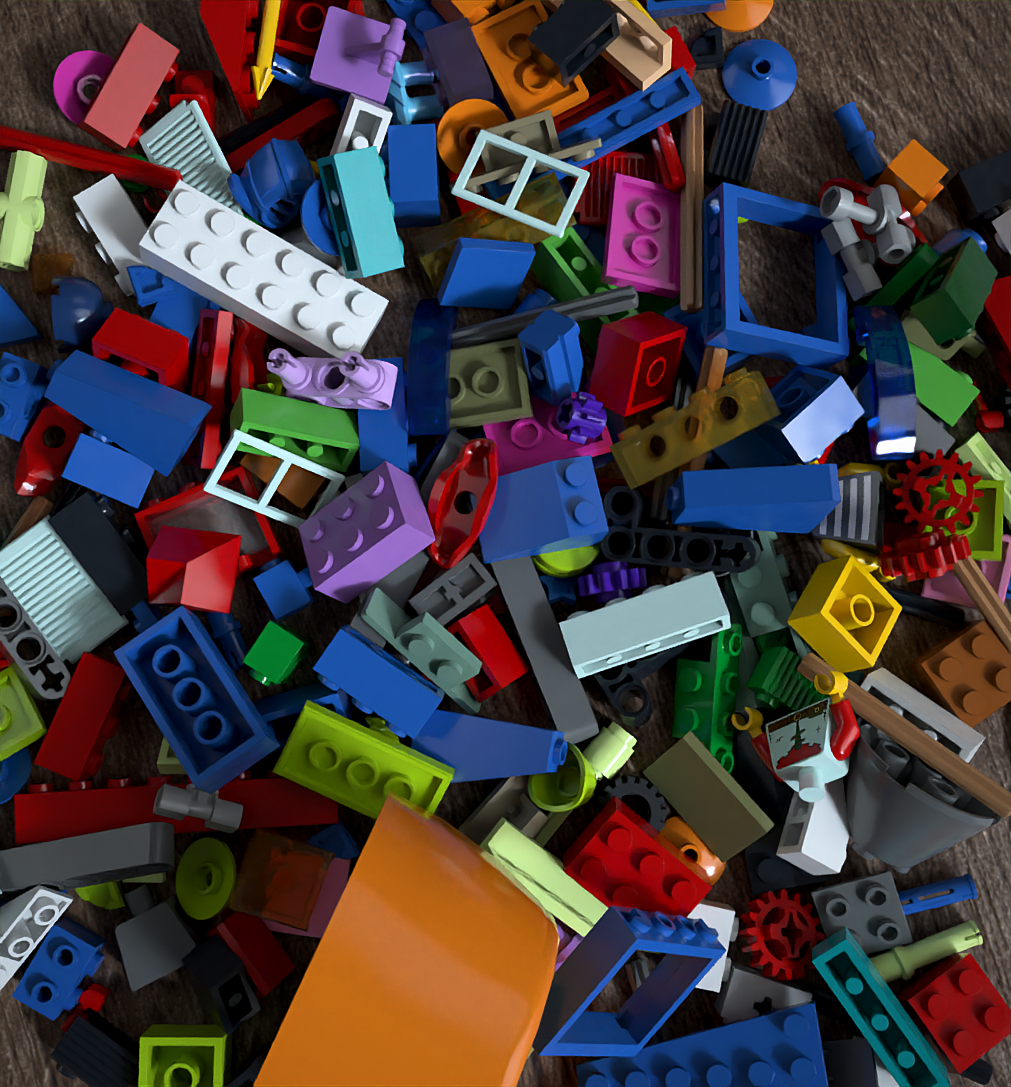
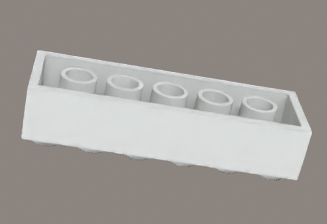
M181 180L178 181L138 244L140 259L143 263L309 357L341 358L348 351H356L361 354L380 322L389 302L356 281L346 279L344 274Z

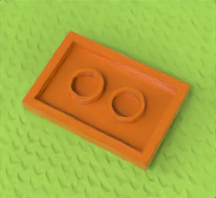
M525 0L469 28V35L514 120L550 109L553 118L589 99V92L579 74L564 88L532 59L527 38L531 35L536 25L549 18L540 0Z

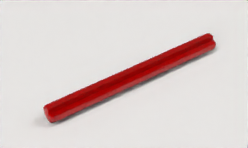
M0 125V148L13 152H17V150L28 151L44 157L45 160L108 176L113 173L116 178L170 192L173 191L179 180L183 181V175L180 174L178 169Z

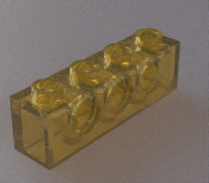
M555 172L525 185L514 210L556 226L567 203V199ZM511 192L493 201L505 206ZM480 206L414 239L419 259L436 290L441 286L459 237L535 244L552 235ZM573 213L565 229L577 224Z
M746 367L741 368L723 378L726 385L714 392L709 387H706L687 397L690 404L676 411L674 406H671L653 415L652 418L655 423L641 430L638 424L619 433L617 436L620 442L610 446V449L630 489L639 488L781 415L782 413L761 372L751 371L748 373ZM728 396L732 397L738 404V413L732 420L726 419L720 412V404ZM690 416L698 418L702 425L701 433L697 438L690 437L685 431V422ZM656 434L661 436L666 443V450L661 457L655 455L650 448V441Z

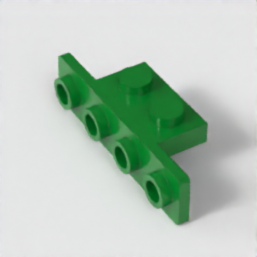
M730 623L731 628L712 634L710 661L677 658L672 737L682 738L691 731L700 742H704L707 750L730 775L734 766L732 751L734 732L736 730L731 718L736 710V697L740 686L738 676L739 656L743 646L741 624Z

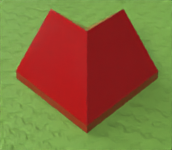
M162 525L146 557L149 604L175 608L183 605L191 610L230 614L242 536Z

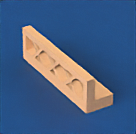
M563 0L540 1L554 13L559 9ZM602 0L616 12L620 36L600 55L643 92L671 69L672 38L628 0Z

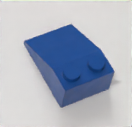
M591 455L550 461L498 477L496 496L485 527L478 536L483 564L592 546L600 543L609 530ZM468 492L473 511L476 507L477 499L473 493Z

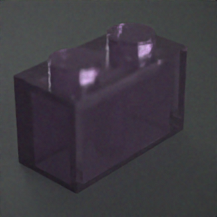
M465 17L423 32L425 48L420 49L426 71L434 70L438 82L433 84V89L439 106L447 105L449 109L459 101L472 98L494 103L493 85L468 18Z

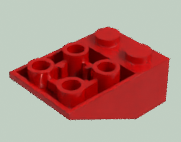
M201 0L199 13L247 123L253 121L254 109L259 110L261 100L256 98L251 66H256L263 18L262 1Z

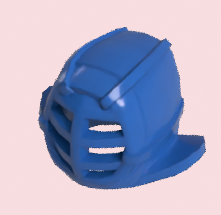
M272 138L270 142L260 148L251 158H248L240 176L231 173L227 178L229 188L236 202L253 219L271 229L290 227L301 219L300 209L303 196L309 186L316 181L312 166L296 140H276V138ZM279 200L285 201V202L287 203V206H284L283 204L279 203L278 201H279ZM270 207L274 208L281 214H278L275 211L271 210Z

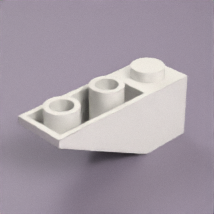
M38 885L0 907V990L73 901L71 895Z

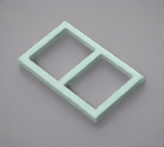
M481 129L455 186L451 190V194L562 238L567 223L590 176V172ZM485 143L527 159L505 206L464 189ZM536 162L577 178V182L556 226L514 210Z
M234 429L232 436L203 485V490L298 528L306 520L267 505L291 463L331 480L309 518L330 503L341 483L344 482L345 476ZM240 441L282 459L258 501L216 484Z

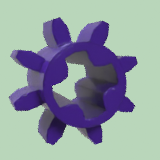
M578 391L576 399L568 397L563 400L556 416L557 424L561 428L560 432L568 435L567 440L580 444H585L587 437L595 439L602 433L606 425L607 416L602 408L603 402L596 401L595 395Z

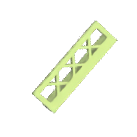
M504 817L499 820L481 843L480 847L495 857L542 903L546 910L583 937L587 935L608 910V907L563 871V862Z

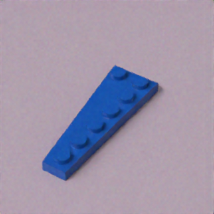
M815 1000L765 1012L760 1016L735 1020L711 1029L690 1032L687 1035L666 1041L660 1040L645 1044L635 1057L600 1056L579 1062L576 1065L579 1087H829Z

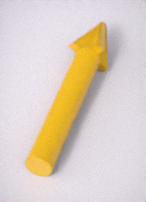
M265 0L256 66H251L255 94L258 100H261L274 78V75L271 74V66L281 0Z

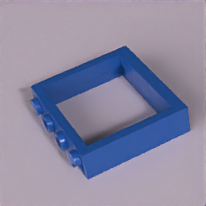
M725 182L703 200L704 344L823 370L848 357L850 346L847 323L848 303L846 301V283L842 277L847 273L840 254L832 256L821 233L822 229L834 221L821 216L819 207ZM738 217L814 236L818 338L740 321Z
M611 905L554 973L539 1028L532 1044L533 1049L538 1056L635 1057L727 951L717 939L718 932L715 928H709L701 918L693 919L682 915L663 914L659 911L649 912L637 908L631 909ZM635 950L668 953L617 1013L584 1011Z

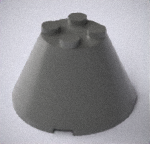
M862 717L856 720L860 729V736L850 755L845 801L849 833L854 840L852 848L857 854L868 860H873L876 857L888 863L896 871L907 874L911 867L999 822L1001 819L1000 815L868 721L863 720Z

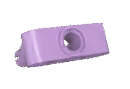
M282 348L275 349L269 354L268 359L272 362H267V368L282 379L284 387L287 389L285 396L287 398L333 408L388 410L391 408L398 368L393 364L380 360L364 359L356 351H348L341 358H294L288 351Z

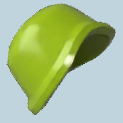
M567 742V756L564 764L559 765V771L530 775L527 786L531 800L538 807L547 811L563 812L577 809L586 804L593 796L596 787V773L592 764L582 755L581 751L574 744Z

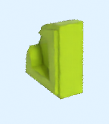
M120 881L75 888V891L83 900L98 907L117 909L127 905Z

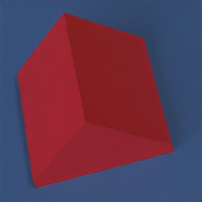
M250 902L243 905L203 935L207 940L216 933L244 962L257 998L267 995L295 968V965Z

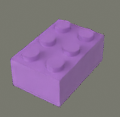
M384 461L298 526L314 589L345 604L436 540L416 479L387 461Z

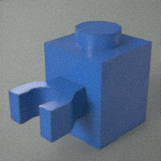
M276 558L263 565L259 569L262 574L253 578L272 614L278 621H284L316 602L308 587L313 585L309 567L299 572L294 562L288 559L282 562L280 558Z

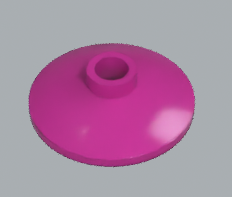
M90 50L73 53L60 63L53 79L55 101L61 112L76 125L91 99L84 95V87L88 85L96 91L113 62L111 57L103 53Z

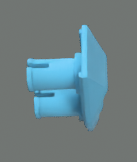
M430 60L406 63L396 61L385 101V106L393 113L391 117L393 125H411V121L437 119L443 116V101L440 94L408 97L405 86L432 85V82H434V69Z

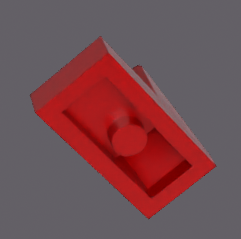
M176 71L175 94L169 95L171 110L183 100L189 104L191 101L196 100L215 139H217L216 75L214 71Z

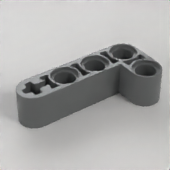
M0 576V607L8 609L12 615L11 625L8 628L0 627V652L35 698L43 701L58 699L64 696L71 681L68 669ZM21 639L29 640L35 646L36 653L30 661L21 659L16 652V646ZM45 659L47 664L41 666L40 669L46 676L53 674L56 676L57 680L53 683L56 690L52 688L44 690L41 684L46 681L45 676L40 670L30 673L28 668L41 663Z

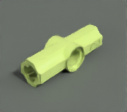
M17 150V152L11 153L5 190L0 192V268L21 273L22 271H28L35 231L41 230L45 216V208L41 196L48 162L44 157L28 151Z

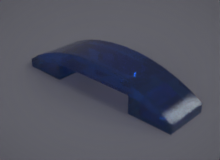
M438 298L420 299L413 318L407 368V416L410 436L449 434L451 397L448 392L452 330L457 329L458 306L440 305Z
M892 305L855 306L853 308L857 346H865L874 410V418L867 422L872 460L913 458L916 437V387L912 358L902 323Z

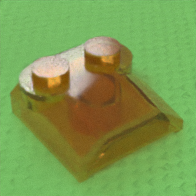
M258 827L249 841L238 870L235 889L229 902L230 909L307 932L309 920L330 863L334 860L336 854L284 836L277 830Z

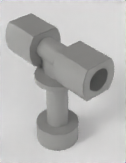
M879 185L867 197L869 207L854 202L853 194L849 190L839 186H831L827 189L820 202L821 216L835 222H841L846 217L862 222L863 229L867 234H876L880 258L886 263L899 264L912 252L907 229L903 225L898 224L896 220L903 212L898 192L894 187Z
M848 217L841 222L834 221L821 230L832 256L840 254L846 265L848 273L842 277L854 301L868 297L883 287L873 268L877 258L880 257L877 242L872 243L868 239H859ZM904 226L907 229L913 251L915 248L914 234L907 226Z
M164 784L157 792L153 814L180 821L186 815L205 819L204 827L232 834L240 825L243 805L219 799L218 790L213 794H209L196 788L194 784L187 785L186 790Z

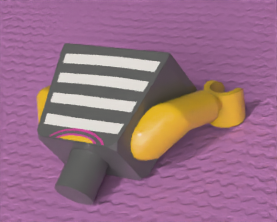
M850 462L837 470L841 502L811 531L812 537L821 545L823 551L833 558L838 559L852 554L869 573L873 572L877 580L887 582L896 579V577L891 576L884 577L876 554L883 553L886 490L892 491L902 483L899 480L892 479L888 473L896 474L901 469V466L897 462H890L881 469L876 464Z

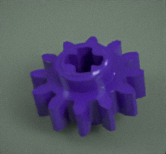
M627 562L596 564L592 566L593 574L577 577L579 597L596 595L597 603L606 604L617 598L631 599V590L648 587L645 568L628 569Z

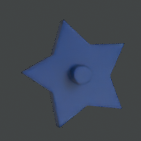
M549 575L539 577L541 585L546 591L549 604L563 601L573 606L575 605L574 588L578 585L577 577L556 578Z

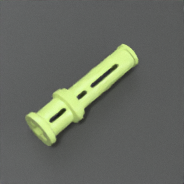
M969 919L962 924L907 946L899 945L889 948L888 951L869 959L886 983L899 978L908 980L915 974L914 970L973 946L983 944V939L981 935H975V933L980 931L975 922Z

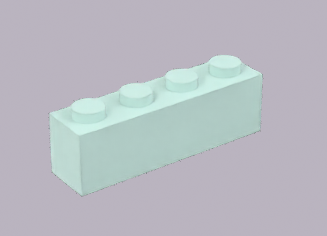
M713 571L704 574L703 572L690 573L684 576L678 583L666 587L664 585L649 587L642 595L628 600L627 598L611 600L605 604L604 608L592 612H575L568 616L566 621L559 623L578 679L731 628L730 614Z

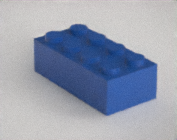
M180 606L113 652L196 788L213 794L280 746L200 619L185 606Z

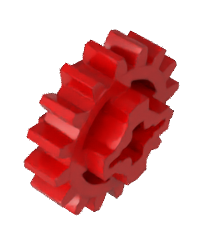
M937 449L935 459L929 460L927 454L921 452L920 464L916 465L908 460L906 465L910 470L909 474H897L896 478L904 484L903 488L893 489L894 495L903 497V501L898 503L895 508L896 510L907 509L909 514L903 520L906 524L914 519L919 522L917 532L922 533L926 526H931L932 531L946 526L948 531L954 534L956 533L955 522L960 521L966 526L970 524L966 516L968 511L979 513L980 508L972 502L973 498L983 497L984 492L974 490L973 485L982 478L980 475L969 476L967 472L973 465L970 461L962 466L957 464L959 453L955 452L947 460L943 459L942 449ZM942 467L937 476L929 479L917 476L927 468ZM955 473L962 478L965 484L966 497L957 493L954 488L952 479ZM947 476L945 492L950 495L949 499H940L937 504H934L933 509L929 511L931 495L926 492L927 487H936L938 482H941L943 477ZM910 489L921 495L924 506L920 514L912 506ZM950 506L960 510L950 518L933 520L936 512L940 509Z
M938 529L905 536L906 538L895 542V548H892L891 551L883 552L882 555L878 556L884 577H897L904 574L905 581L911 582L942 576L946 571L953 570V564L958 563V560L967 559L972 553L965 534H952L945 537L944 530Z
M786 889L777 890L773 893L772 891L759 894V899L747 903L751 912L741 914L740 919L747 924V929L738 931V935L747 938L748 944L744 945L741 950L743 953L752 952L754 956L750 962L752 968L763 966L762 976L765 978L776 976L777 981L805 977V971L816 968L811 961L812 948L816 946L817 941L825 939V935L816 932L815 926L821 920L820 917L811 918L809 915L813 907L811 903L800 905V894L787 895Z

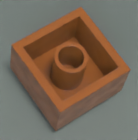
M986 619L968 621L960 629L955 630L907 664L931 700L971 728L1011 701V654Z

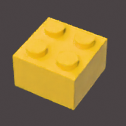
M851 554L817 566L787 623L831 667L841 673L874 666L902 607Z

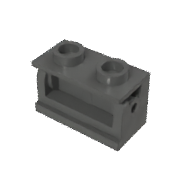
M472 552L411 598L409 604L417 616L427 611L447 629L497 592L494 588L497 583Z

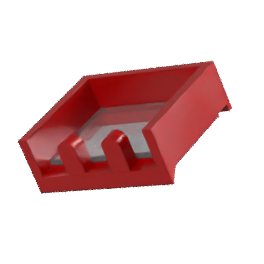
M230 465L225 467L216 484L258 501L260 495L253 482L251 473L244 466ZM195 481L179 489L180 494L167 500L165 497L151 500L144 504V510L134 514L149 551L162 525L241 535L242 542L236 579L260 569L263 565L276 558L282 559L287 557L269 516L204 491L203 485L205 482Z

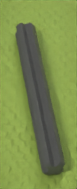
M627 285L454 329L450 332L451 344L453 349L517 338V335L529 324L534 325V320L545 310H553L563 316H569L577 323L636 308L639 305V298L636 288L633 285Z

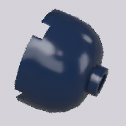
M54 275L51 285H60L59 295H51L53 331L55 340L64 341V344L57 348L58 353L72 354L75 350L89 352L92 350V338L114 311L113 302H105L102 290L93 281L80 276Z

